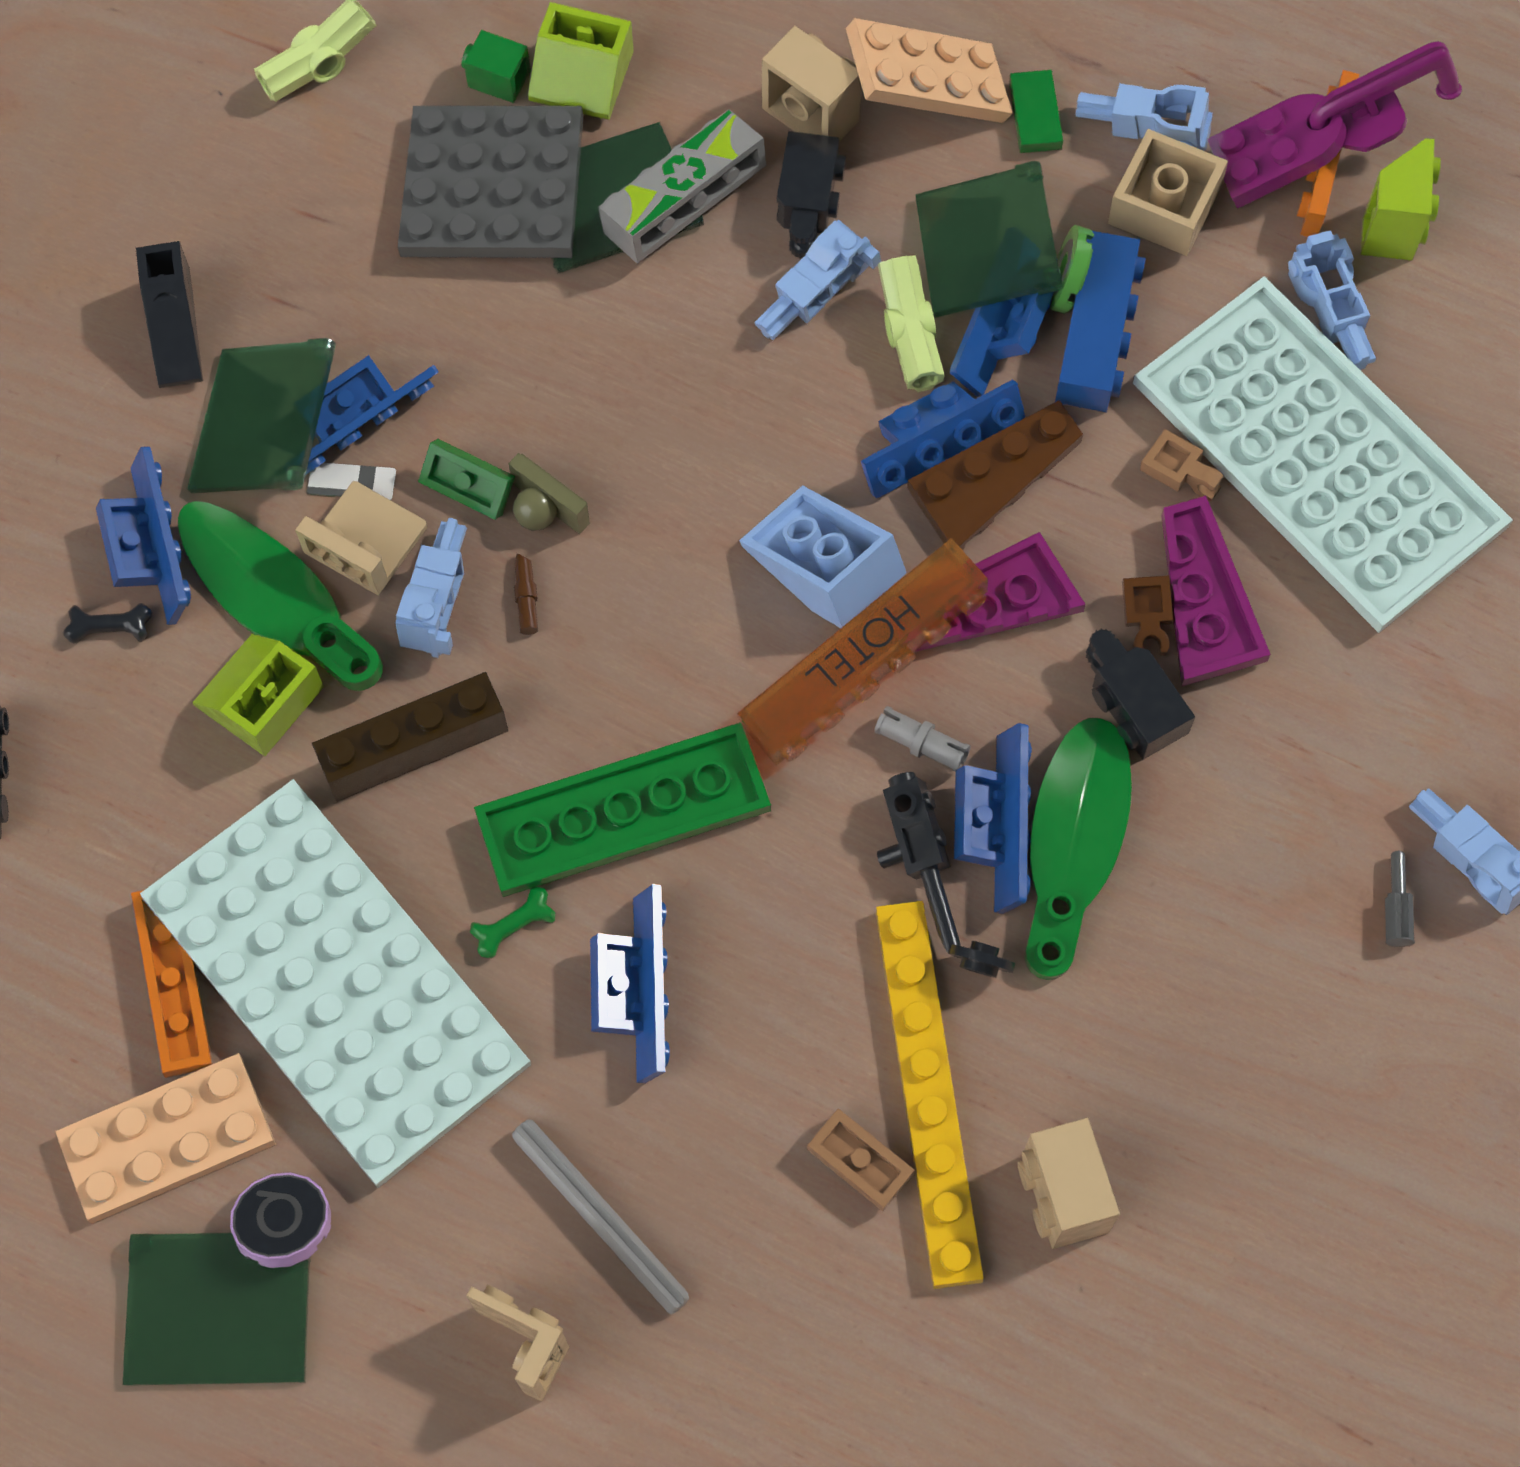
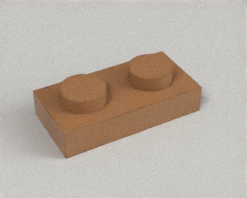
M839 1108L807 1145V1150L881 1211L887 1208L915 1172L912 1167Z

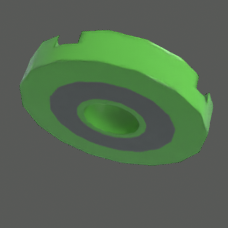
M1074 225L1064 239L1052 276L1058 280V283L1051 298L1050 310L1063 314L1069 312L1074 306L1073 302L1068 301L1070 294L1077 295L1084 285L1093 253L1092 243L1086 242L1087 239L1092 240L1094 237V233L1089 228Z

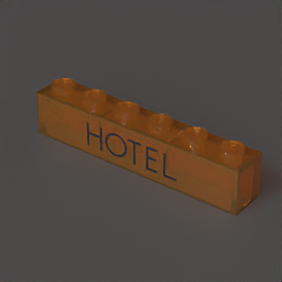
M952 538L949 539L739 711L737 715L743 728L775 765H778L784 759L787 762L793 761L809 746L807 740L820 729L825 733L834 728L845 716L842 711L855 700L863 703L879 689L880 684L878 682L889 672L893 671L895 674H898L908 667L916 657L914 652L928 641L930 645H933L942 639L951 629L949 623L962 612L968 616L976 611L987 598L984 594L988 592V578Z

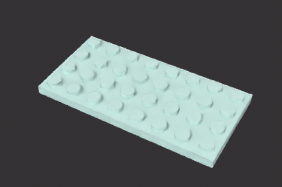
M1265 276L1134 376L1133 384L1193 445L1203 450V455L1378 633L1503 533L1513 521L1503 509Z
M294 779L140 893L142 899L164 924L179 945L182 946L196 966L377 1188L382 1186L531 1066L529 1058Z

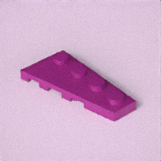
M1203 496L1164 507L1161 518L1170 579L1181 686L1268 662L1271 655L1207 497Z
M1038 532L905 598L920 618H917L911 610L898 621L905 628L904 631L884 609L881 610V618L888 620L892 624L894 629L893 639L904 655L1084 612L1086 604L1045 539ZM901 600L887 607V609L897 618L908 607ZM883 622L886 628L888 629L889 633H891L888 624Z

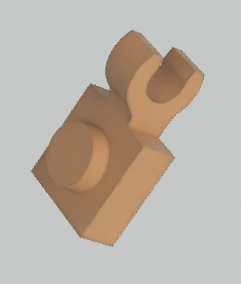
M1164 429L1141 461L1140 471L1178 492L1186 482L1200 497L1206 496L1208 501L1211 502L1221 489L1219 483L1224 476L1215 468L1200 462L1203 455L1202 449Z

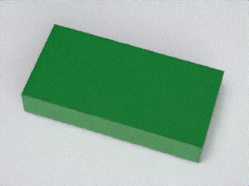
M1052 69L1010 73L1009 86L1020 153L1062 150L1063 135Z

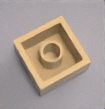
M794 26L762 58V109L793 131L839 137L840 142L859 122L861 82L856 64L846 57L838 56L825 47L824 43L817 36L806 34Z
M1147 129L1113 195L1108 224L1188 256L1221 190L1228 160Z
M1081 1119L1030 1134L1026 1147L1022 1151L1023 1161L1018 1162V1170L1024 1189L1026 1191L1033 1189L1038 1208L1033 1209V1217L1039 1236L1041 1238L1048 1237L1051 1248L1056 1249L1108 1234L1119 1217L1120 1212L1089 1119Z

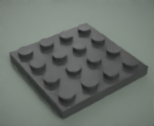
M413 106L398 238L400 257L572 258L583 128L582 106Z

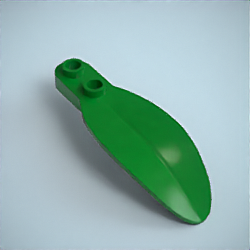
M201 501L189 502L183 506L178 516V529L185 552L209 592L230 616L254 635L278 640L297 654L311 657L347 689L363 691L371 688L379 681L383 672V665L376 649L341 620L338 608L329 591L301 559L276 539L226 509ZM336 640L331 647H323L326 641ZM358 667H367L364 672L353 674Z
M1102 718L1082 720L1065 735L1048 766L1036 802L1031 831L1030 867L1037 895V903L1034 909L1024 957L1031 973L1045 980L1057 979L1070 968L1074 959L1085 908L1099 894L1109 878L1118 858L1128 824L1132 793L1129 753L1124 739L1118 733L1114 724ZM1056 900L1065 901L1069 906V912L1064 915L1057 914L1052 908V903ZM1046 945L1054 946L1059 953L1058 959L1053 961L1045 959L1042 955V948Z

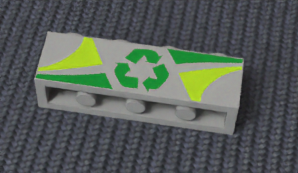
M728 109L718 118L708 121L702 130L686 142L676 145L666 157L651 168L643 170L634 181L619 192L611 194L599 206L604 234L636 263H639L766 166L764 138Z

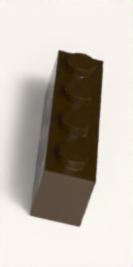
M483 672L312 742V746L336 802L506 733L509 730L503 708L487 672Z

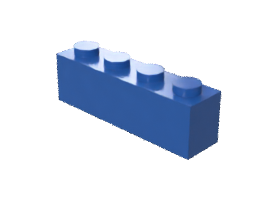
M1092 231L1094 237L1092 240L1087 239L1086 242L1092 243L1093 253L1084 285L1075 297L1055 402L1060 400L1064 405L1107 412L1110 397L1119 398L1124 371L1116 370L1118 358H1127L1132 334L1123 332L1125 320L1134 321L1139 296L1130 294L1132 282L1141 284L1146 258L1138 257L1141 239Z

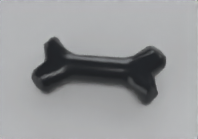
M139 603L129 612L89 615L84 613L77 605H73L68 611L70 624L64 629L63 634L68 641L75 644L86 635L92 633L125 631L142 642L148 636L145 624L152 617V611L147 605Z

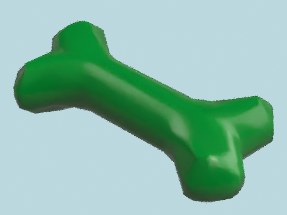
M533 887L530 889L527 901L521 907L494 924L483 925L472 922L470 934L479 941L478 954L483 958H494L499 944L529 923L534 921L554 923L556 912L547 905V891L544 888Z

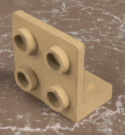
M353 481L321 523L305 516L295 531L305 554L379 596L427 529V523L421 517L363 484Z
M487 1285L484 1292L470 1287L466 1297L477 1313L534 1340L533 1343L528 1340L523 1343L512 1368L518 1371L515 1380L522 1391L542 1402L569 1349V1345L562 1333L563 1329L558 1326L559 1320L534 1307L531 1308L529 1314L518 1310L519 1307L512 1303L514 1298L495 1287Z

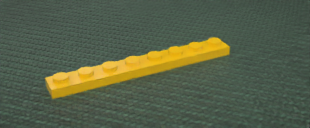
M923 901L877 906L876 919L933 1289L982 1283L984 1278Z

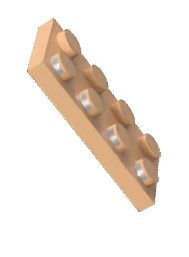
M854 18L846 27L865 100L1004 123L1013 114L992 43Z
M239 1053L55 1131L85 1216L91 1224L276 1145L244 1060Z

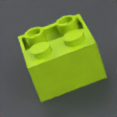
M550 2L537 36L528 100L549 106H582L583 114L609 120L634 52L631 21Z
M1425 138L1379 172L1362 218L1360 255L1413 260L1419 244H1426L1429 233V221L1435 222L1439 208V195L1432 194L1433 184H1436L1438 181L1441 167V158L1434 157L1435 139Z
M251 634L192 703L196 708L260 754L266 756L324 686L316 666L278 640Z

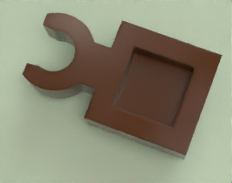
M1169 575L1123 578L1122 591L1125 627L1139 626V632L1134 639L1133 648H1143V641L1154 639L1159 644L1160 656H1165L1169 649V638L1160 629V624H1171L1173 621Z

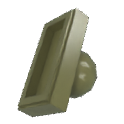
M518 453L508 463L510 474L515 476L513 485L521 490L514 502L513 513L515 519L522 527L531 531L544 530L557 517L578 534H581L590 524L587 502L524 454Z

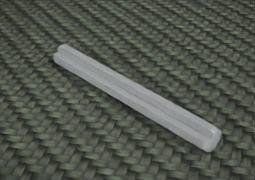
M531 1119L521 1123L512 1133L513 1139L661 1306L670 1314L680 1310L689 1300L688 1292L538 1125Z

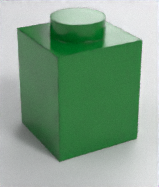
M484 30L480 31L474 44L470 43L467 45L461 61L462 68L465 69L469 88L511 103L515 102L531 71L528 46Z

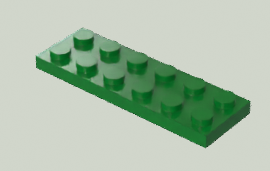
M740 722L475 806L474 810L502 897H506L771 812V803L743 725Z

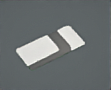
M322 463L310 472L307 493L341 497L353 481H357L391 500L396 469Z

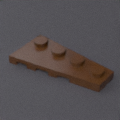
M1058 400L909 479L907 489L954 558L978 532L981 534L994 522V518L1010 503L1013 505L1025 494V490L1039 477L1043 478L1082 442L1083 433L1061 401Z

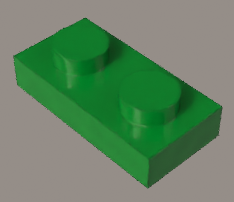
M436 439L429 444L418 483L496 520L503 515L515 476L453 445Z

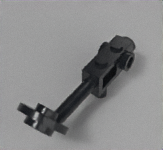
M904 772L891 777L888 780L890 787L883 789V794L898 844L877 851V858L881 867L885 869L904 862L908 876L916 880L922 878L939 938L947 954L961 959L960 968L993 978L997 977L999 970L1013 973L1016 963L998 957L999 948L977 941H972L970 948L961 946L939 872L950 868L951 865L945 849L947 840L943 830L939 828L934 812L936 804L933 795L928 791L926 782L916 777L914 772Z

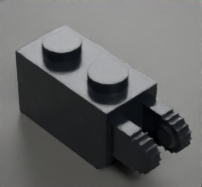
M788 131L777 192V221L784 229H789V251H791V255H794L795 258L799 257L801 259L806 255L810 246L817 239V233H822L827 228L829 217L837 218L840 192H834L835 181L843 182L846 156L839 155V137Z
M1100 628L1099 631L1096 630L1095 633H1092L1089 639L1090 644L1086 650L1088 663H1091L1090 667L1096 674L1092 685V694L1099 708L1105 713L1109 711L1118 723V733L1124 739L1127 748L1130 750L1135 748L1142 760L1189 734L1195 720V715L1151 652L1138 647L1127 652L1119 639L1115 638V634H1112L1107 629L1102 630Z

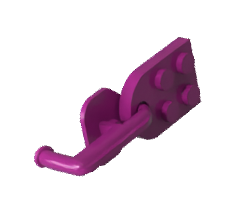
M1440 41L1428 43L1333 90L1327 96L1320 94L1293 96L1208 138L1207 140L1213 155L1228 160L1224 181L1237 209L1320 169L1329 163L1341 148L1368 152L1397 138L1406 127L1407 117L1394 90L1435 71L1439 81L1435 89L1436 94L1445 100H1453L1459 97L1462 92V86L1459 83L1457 70L1447 46Z

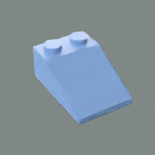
M801 486L739 540L741 546L812 612L841 629L846 628L907 573L893 534L805 486Z

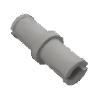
M889 706L885 707L883 711L885 714L881 713L875 726V733L886 736L910 748V754L919 758L925 755L952 768L955 772L966 762L971 745L964 744L935 730V724L924 721L922 724L893 710Z

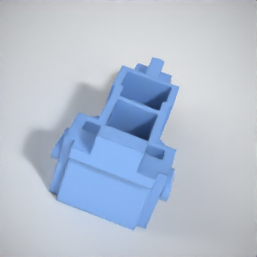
M1119 83L1116 97L1081 92L1077 99L1076 117L1112 122L1113 136L1138 139L1143 138L1147 129H1150L1204 151L1207 149V139L1211 132L1213 112H1209V93L1206 92L1204 87L1173 85L1160 91ZM1187 113H1191L1188 126L1173 125L1161 118L1186 121Z
M839 219L837 221L834 220L817 237L806 255L775 284L778 299L755 321V325L766 338L774 340L797 316L808 323L849 280L854 282L869 266L873 270L878 266V263L881 262L879 251L870 244V240L866 236L861 239Z
M1331 230L1308 236L1306 243L1296 246V252H1294L1292 260L1288 262L1289 278L1298 297L1307 305L1314 307L1323 334L1332 343L1340 342L1345 356L1360 370L1365 369L1367 364L1376 361V357L1364 332L1370 313L1361 293H1358L1353 282L1354 269L1352 262L1354 257L1346 239H1340L1338 234L1333 235ZM1337 269L1343 286L1327 290L1320 273Z
M448 518L447 522L441 521L433 547L421 545L410 584L405 588L396 614L395 624L400 647L431 653L432 657L439 658L441 653L447 655L451 653L453 643L451 632H447V625L464 576L460 549L467 527L458 524L457 519Z
M1429 788L1426 791L1422 790L1410 804L1409 808L1437 833L1433 848L1458 868L1486 901L1501 914L1507 916L1520 904V850L1518 851L1468 804L1456 813Z

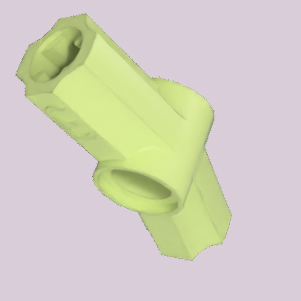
M346 0L320 26L311 25L298 32L293 38L289 49L254 68L256 77L271 101L274 100L276 102L312 80L319 83L332 80L343 70L345 66L344 56L377 26L375 20L357 0Z
M916 255L901 256L879 262L878 269L887 308L884 310L886 333L891 348H896L899 364L901 365L907 389H914L917 392L933 389L937 384L944 382L945 374L935 342L936 326L929 301H925Z

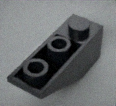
M180 241L136 247L139 284L159 388L203 382L190 267Z

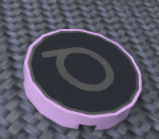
M291 1172L271 1174L253 1182L239 1195L231 1210L230 1229L240 1253L246 1258L250 1257L252 1260L258 1261L259 1265L269 1268L289 1267L308 1259L318 1250L317 1245L324 1236L326 1239L331 1229V1209L322 1188L309 1177Z

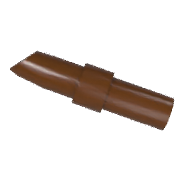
M517 553L515 559L516 584L514 585L515 602L518 604L520 633L531 635L538 632L536 602L538 600L537 586L534 583L531 560Z

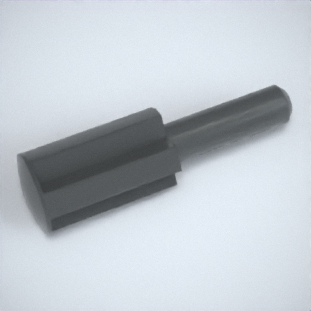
M1397 850L1391 853L1392 893H1388V897L1385 898V943L1392 947H1408L1415 944L1413 895L1406 893L1405 853Z

